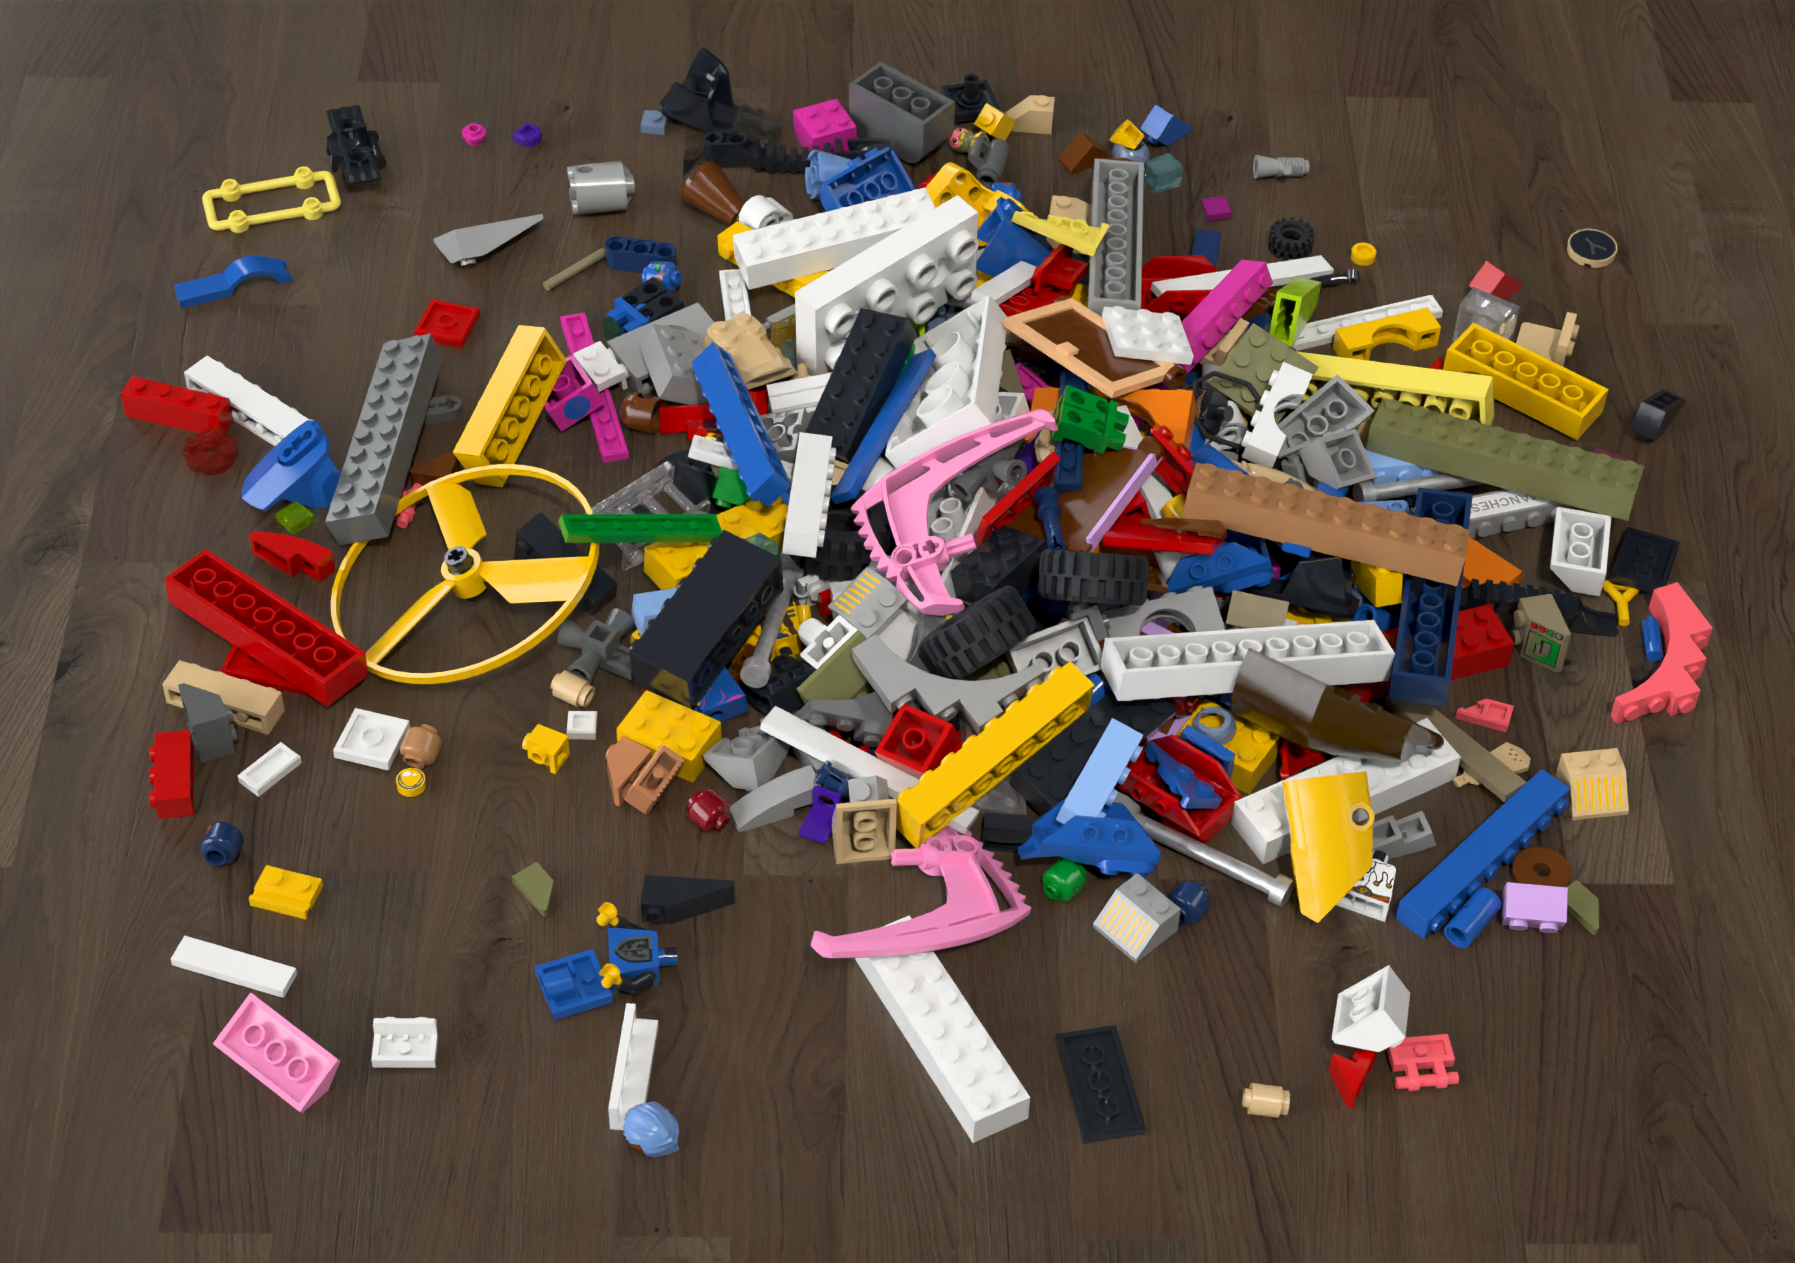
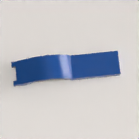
M254 255L245 256L234 261L225 269L224 273L173 286L180 307L185 308L230 297L236 286L248 277L266 275L282 284L292 281V275L285 270L287 268L285 260Z

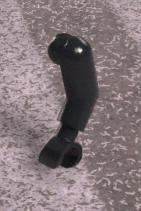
M1351 269L1344 271V274H1326L1310 278L1309 280L1322 282L1321 287L1340 285L1343 282L1356 285L1357 280L1360 281V275L1358 270Z

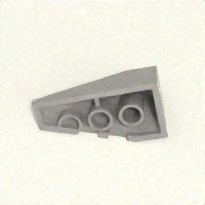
M543 214L456 229L434 238V243L451 264L460 262L461 266H467L476 263V258L487 254L544 218Z
M1337 374L1277 425L1286 435L1277 458L1281 459L1296 453L1319 438L1355 429L1369 418L1375 410Z
M801 708L796 709L791 714L800 718ZM761 725L750 729L744 727L738 731L739 736L730 741L728 738L721 739L707 750L703 756L704 760L733 788L746 789V791L752 792L774 777L792 745L760 729Z

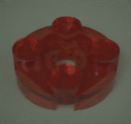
M213 428L211 431L189 436L184 441L183 455L185 464L195 473L196 470L204 471V475L208 476L224 473L233 466V461L238 458L237 443L231 435L226 434L223 428ZM215 451V454L210 455L207 452Z

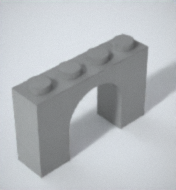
M697 302L607 341L608 348L613 351L617 363L625 366L628 372L626 381L635 393L638 392L644 395L656 390L639 348L652 324L670 326L684 331H693L698 333L703 344L704 337L707 335V329L714 321Z
M1203 586L1192 587L1187 592L1177 595L1175 592L1166 593L1160 596L1159 599L1150 601L1147 599L1143 606L1129 605L1122 607L1121 605H1113L1102 612L1105 613L1110 624V629L1107 630L1108 638L1140 636L1142 628L1157 619L1177 621L1189 632L1225 630L1212 586L1203 588Z

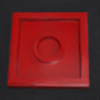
M432 299L414 331V336L431 334L437 344L463 349L480 317V309Z

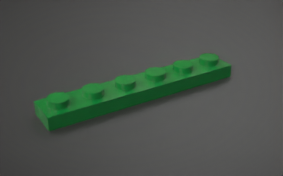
M561 514L558 521L565 543L711 542L722 533L716 514Z

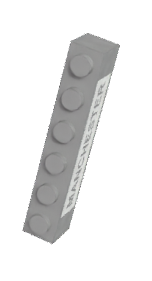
M1508 489L1474 495L1471 506L1469 537L1472 539L1486 537L1488 535L1555 522L1557 507L1571 509V506ZM1415 507L1410 509L1412 516H1414Z

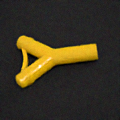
M1605 580L1602 589L1617 603L1619 625H1629L1628 602L1640 590L1628 586L1615 585ZM1618 590L1626 591L1623 594H1621Z

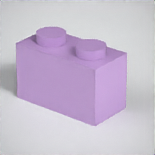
M1507 882L1502 890L1501 925H1509L1510 929L1518 931L1527 930L1528 927L1540 928L1539 931L1543 933H1556L1558 930H1562L1567 923L1568 888Z

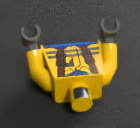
M805 583L806 593L804 595L797 593L796 584L793 588V596L798 600L799 605H796L794 601L789 602L770 661L784 654L796 658L795 655L801 652V639L798 634L799 627L803 622L811 619L810 604H807L806 601L810 593V587L807 583ZM767 613L744 642L743 647L747 643L756 646Z

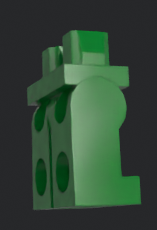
M1067 385L1057 404L1055 422L1058 430L1052 431L1051 439L1062 442L1063 438L1071 439L1082 443L1087 448L1096 449L1095 452L1101 454L1104 453L1107 447L1120 451L1126 440V434L1122 432L1127 427L1129 415L1117 411L1118 402L1110 400L1108 403L1107 400Z

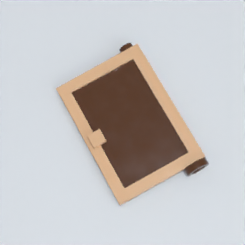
M1061 295L1053 304L1003 318L1002 326L1110 398H1115L1162 381L1163 387L1167 390H1178L1186 379L1187 371L1180 365L1115 356L1102 317L1073 298L1067 299Z

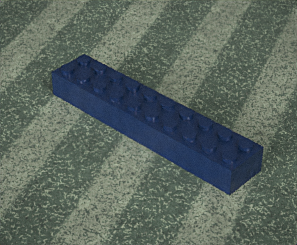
M1418 487L1414 516L1432 518L1436 522L1448 525L1457 524L1469 530L1473 494ZM1464 565L1457 586L1406 574L1389 699L1447 707Z

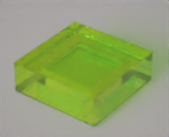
M296 502L275 513L276 521L292 534L314 522V515L302 504Z

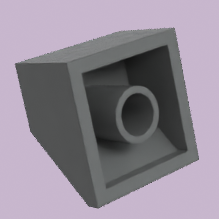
M185 683L179 684L178 687L186 722L201 763L234 754L233 741H237L238 738L234 725H229L230 722H234L230 706H224L218 694Z

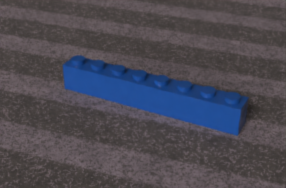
M712 342L691 362L695 371L694 377L703 388L701 392L710 404L709 410L717 419L716 426L725 437L723 441L732 453V461L739 468L740 472L738 475L748 488L746 490L748 496L753 501H761L769 507L792 484L731 353Z
M1541 769L1400 900L1396 920L1423 939L1432 932L1437 933L1443 927L1446 918L1451 914L1453 916L1456 915L1462 908L1464 901L1471 897L1478 888H1481L1486 880L1492 881L1504 863L1506 865L1510 864L1515 858L1517 851L1521 847L1527 848L1539 830L1541 832L1545 831L1556 814L1559 816L1563 814L1569 805L1567 797L1570 787Z

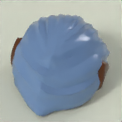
M651 1101L635 1105L628 1110L624 1118L623 1135L629 1141L630 1147L636 1149L642 1156L660 1157L678 1151L679 1124L673 1112L667 1106H661L659 1103Z

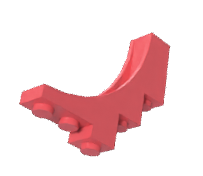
M1678 582L1654 589L1649 610L1659 622L1664 642V660L1657 671L1646 682L1632 691L1615 697L1610 717L1616 724L1626 720L1632 721L1645 714L1657 713L1664 708L1670 716L1688 713L1695 709L1701 690L1694 681L1701 677L1707 660L1700 650L1707 647L1713 627Z

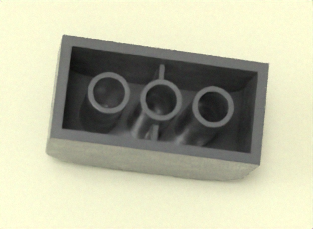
M881 61L849 84V116L857 126V132L864 138L889 140L890 146H892L897 157L906 162H918L953 134L955 102Z

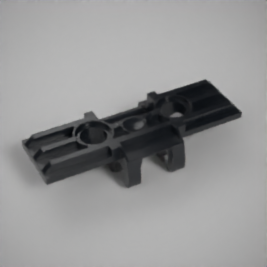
M360 105L327 110L326 114L332 133L326 137L325 148L327 154L331 156L330 165L332 171L337 172V165L341 163L347 186L382 181L379 169L386 165V159L380 151L378 133L374 130L367 131ZM346 128H354L351 131H344Z

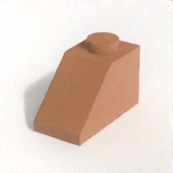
M622 736L616 744H612L606 753L607 772L615 805L619 807L625 801L624 797L631 785L652 758V750L625 736Z

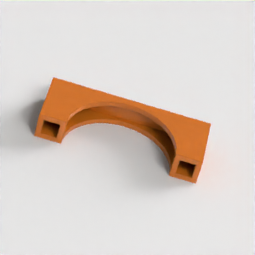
M1035 388L1031 411L1043 409L1047 412H1054V406L1059 401L1060 388ZM1088 389V393L1107 400L1108 403L1110 400L1118 402V407L1126 405L1130 414L1142 418L1151 426L1155 423H1158L1160 426L1165 425L1173 433L1174 438L1172 439L1179 446L1184 445L1190 450L1197 407L1193 391L1184 389L1136 390L1110 398L1098 389ZM1035 433L1026 436L1025 442H1027Z

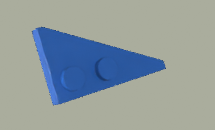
M1148 741L1147 747L1144 750L1147 754L1146 756L1150 761L1155 762L1156 760L1160 764L1157 769L1158 773L1169 785L1172 793L1183 797L1180 802L1182 807L1218 808L1222 798L1214 792L1215 788L1211 784L1199 780L1194 776L1195 772L1190 767L1178 763L1153 741Z

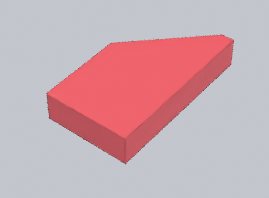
M1486 698L1476 702L1474 706L1466 709L1462 707L1457 709L1455 719L1507 732L1514 706Z

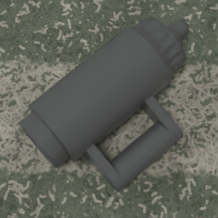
M982 137L974 139L968 160L978 169L976 178L984 187L990 188L993 182H1000L1009 157V145L1000 138L993 139L990 144ZM980 151L984 153L982 159L979 157Z

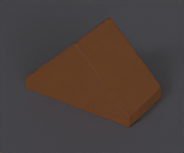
M1080 131L1059 156L1058 162L1072 175L1094 167L1095 159L1112 158V156L1100 143Z
M454 450L409 469L411 487L415 483L424 486L436 479L461 471V464L454 455Z

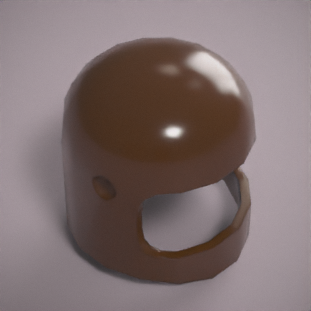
M630 393L625 397L621 405V421L628 429L656 434L660 429L659 412L656 416H652L654 406L658 401L659 408L668 406V401L658 396H654L652 399H644L642 393Z

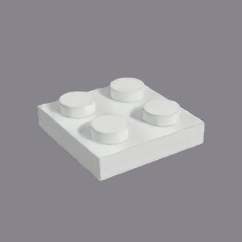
M355 708L333 750L334 758L389 771L408 729H410L409 720Z

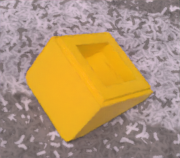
M1127 119L1116 129L1109 140L1113 143L1135 149L1145 135Z

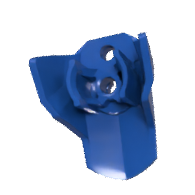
M1000 197L997 200L995 209L977 230V239L988 244L976 262V269L996 277L1020 261L1037 267L1043 263L1045 257L1048 258L1054 248L1043 235L1012 222L1015 211L1023 212L1024 210L1012 199Z
M307 420L283 438L245 478L242 499L263 511L269 510L281 499L296 502L313 509L330 507L341 472L328 455L330 440L321 425L316 421Z

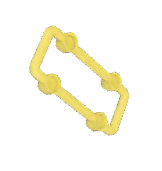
M299 167L294 176L239 185L234 179H227L223 181L221 188L209 190L202 197L209 227L215 231L230 229L235 233L245 232L251 225L303 216L308 220H316L322 217L323 213L335 211L341 205L333 174L329 171L312 172L308 167ZM318 181L326 182L331 202L321 203L317 198L310 197L304 201L302 207L247 216L241 210H235L230 213L227 220L217 221L213 199L223 198L225 201L232 202L238 200L242 194L295 185L300 189H308Z

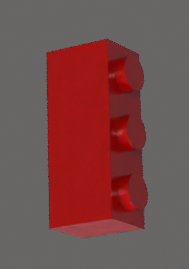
M190 730L155 733V745H150L151 763H154V767L149 768L150 783L154 785V790H149L150 807H156L158 819L194 816V745Z

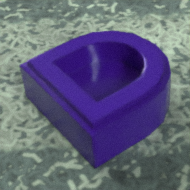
M526 122L512 134L513 141L527 147L536 146L542 140L540 128L529 122Z

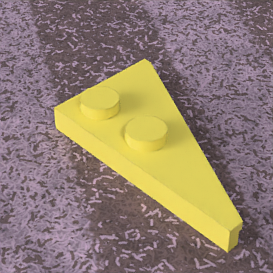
M1015 211L1012 222L1092 257H1094L1109 228L1107 223H1101L1100 228L1088 226L1085 220H1072L1048 215L1047 220L1033 218L1032 212Z

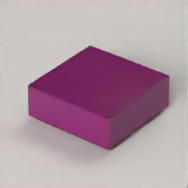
M1225 196L1201 199V208L1207 221L1231 219V210Z

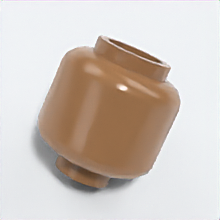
M422 724L421 727H411L408 729L400 746V754L403 756V761L416 769H424V767L433 765L442 747V740L437 735V730L430 725Z

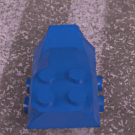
M888 146L881 151L877 147L864 154L866 159L862 160L861 157L852 160L847 163L848 169L825 181L821 189L820 200L826 212L915 190L892 146Z
M1227 529V538L1212 555L1194 554L1180 559L1166 583L1169 587L1168 593L1175 592L1176 595L1185 593L1190 588L1196 586H1203V588L1212 586L1213 592L1222 591L1232 595L1233 590L1242 592L1247 587L1254 585L1255 587H1262L1271 582L1270 579L1274 577V570L1264 538Z
M1066 798L1032 824L1031 836L1024 844L1018 847L1021 859L1060 856L1074 862L1096 865L1101 868V872L1104 874L1117 875L1119 871L1130 872L1132 876L1138 873L1142 877H1147L1148 873L1154 872L1161 854L1148 833L1123 803L1113 802L1111 807L1104 805L1102 812L1106 813L1104 818L1075 815L1063 824L1057 821L1056 817Z

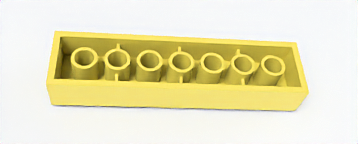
M1297 352L1319 367L1311 378L1300 405L1338 374L1375 410L1365 421H1373L1384 398L1397 400L1400 403L1411 406H1421L1426 410L1438 413H1448L1453 417L1465 420H1475L1480 424L1488 426L1492 424L1494 418L1492 376Z

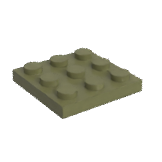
M1253 323L1218 372L1250 382L1262 398L1265 390L1271 391L1272 386L1268 384L1274 370L1280 371L1283 362L1313 374L1312 377L1319 367ZM1216 376L1209 382L1208 387L1227 398L1228 401L1236 403L1238 408L1251 417L1254 416L1256 410L1261 412V405H1259L1248 387ZM1290 408L1279 410L1274 414L1276 425L1279 424Z

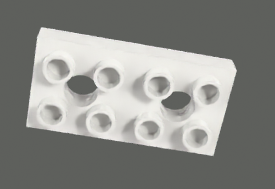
M957 195L796 291L797 365L806 364L808 375L810 376L831 373L861 308L908 318L911 324L914 322L922 324L934 315L938 307L951 299L961 300L966 298L977 284L978 212Z
M990 295L915 339V354L932 349L936 354V358L887 442L885 456L895 468L939 444L995 423L996 407L999 403V384L1003 374L1001 370L1003 353L1006 349L1005 337L1007 328L1002 326L1003 318L1007 316Z

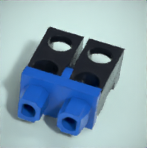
M652 277L626 293L622 298L618 297L614 300L615 308L606 314L607 323L613 329L623 324L624 326L621 327L623 335L683 309L684 302L670 290L667 291L664 285Z

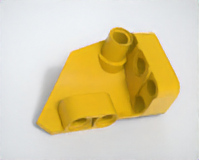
M952 162L945 164L926 187L935 208L957 195L978 212L977 230L995 209L997 200L1000 197L1012 199L1022 210L1029 212L1014 198L999 190L995 192L989 190L969 171ZM978 239L979 246H987L988 243Z
M1367 771L1291 780L1281 783L1285 812L1288 814L1292 842L1290 843V851L1300 911L1303 915L1317 923L1372 867L1374 813L1371 805ZM1356 809H1362L1367 814V821L1362 826L1356 825L1352 820V814Z

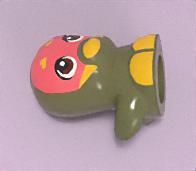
M965 128L955 129L949 138V145L953 151L958 153L968 152V156L976 137H982L988 144L990 142L986 131L981 130L975 134L973 131ZM980 151L979 156H983L984 153Z

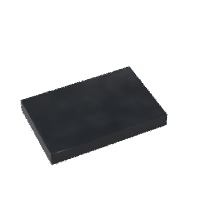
M1627 527L1609 581L1653 593L1654 589L1666 586L1680 542Z

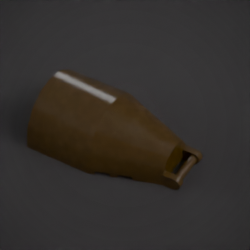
M1251 648L1248 649L1235 681L1231 697V710L1235 716L1313 753L1403 763L1412 755L1417 745L1431 750H1439L1444 744V739L1439 733L1397 713L1391 714L1383 710V707L1376 703L1369 707L1360 702L1361 696L1338 685H1328Z

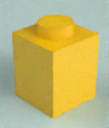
M986 103L974 124L988 134L1006 140L1017 121Z

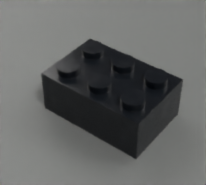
M1002 525L950 571L956 598L973 604L1007 585L1014 587L1018 594L1021 595L1039 578L1040 555L1044 549H1048L1046 540Z

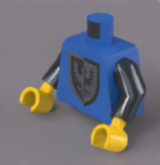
M605 902L600 906L598 911L601 914L597 917V923L600 926L611 924V928H608L609 963L605 964L599 972L600 976H604L601 981L604 988L611 987V993L625 991L637 995L652 985H657L660 982L659 966L677 965V948H658L657 932L644 929L617 915L616 907L609 902Z

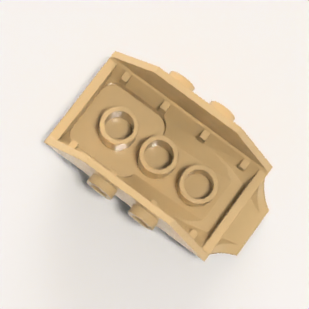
M742 313L726 321L714 322L707 329V335L704 337L702 344L704 350L714 342L731 353L747 390L781 378L784 381L796 378L798 372L792 366L788 358L785 359L780 349L768 340L766 329L755 317Z

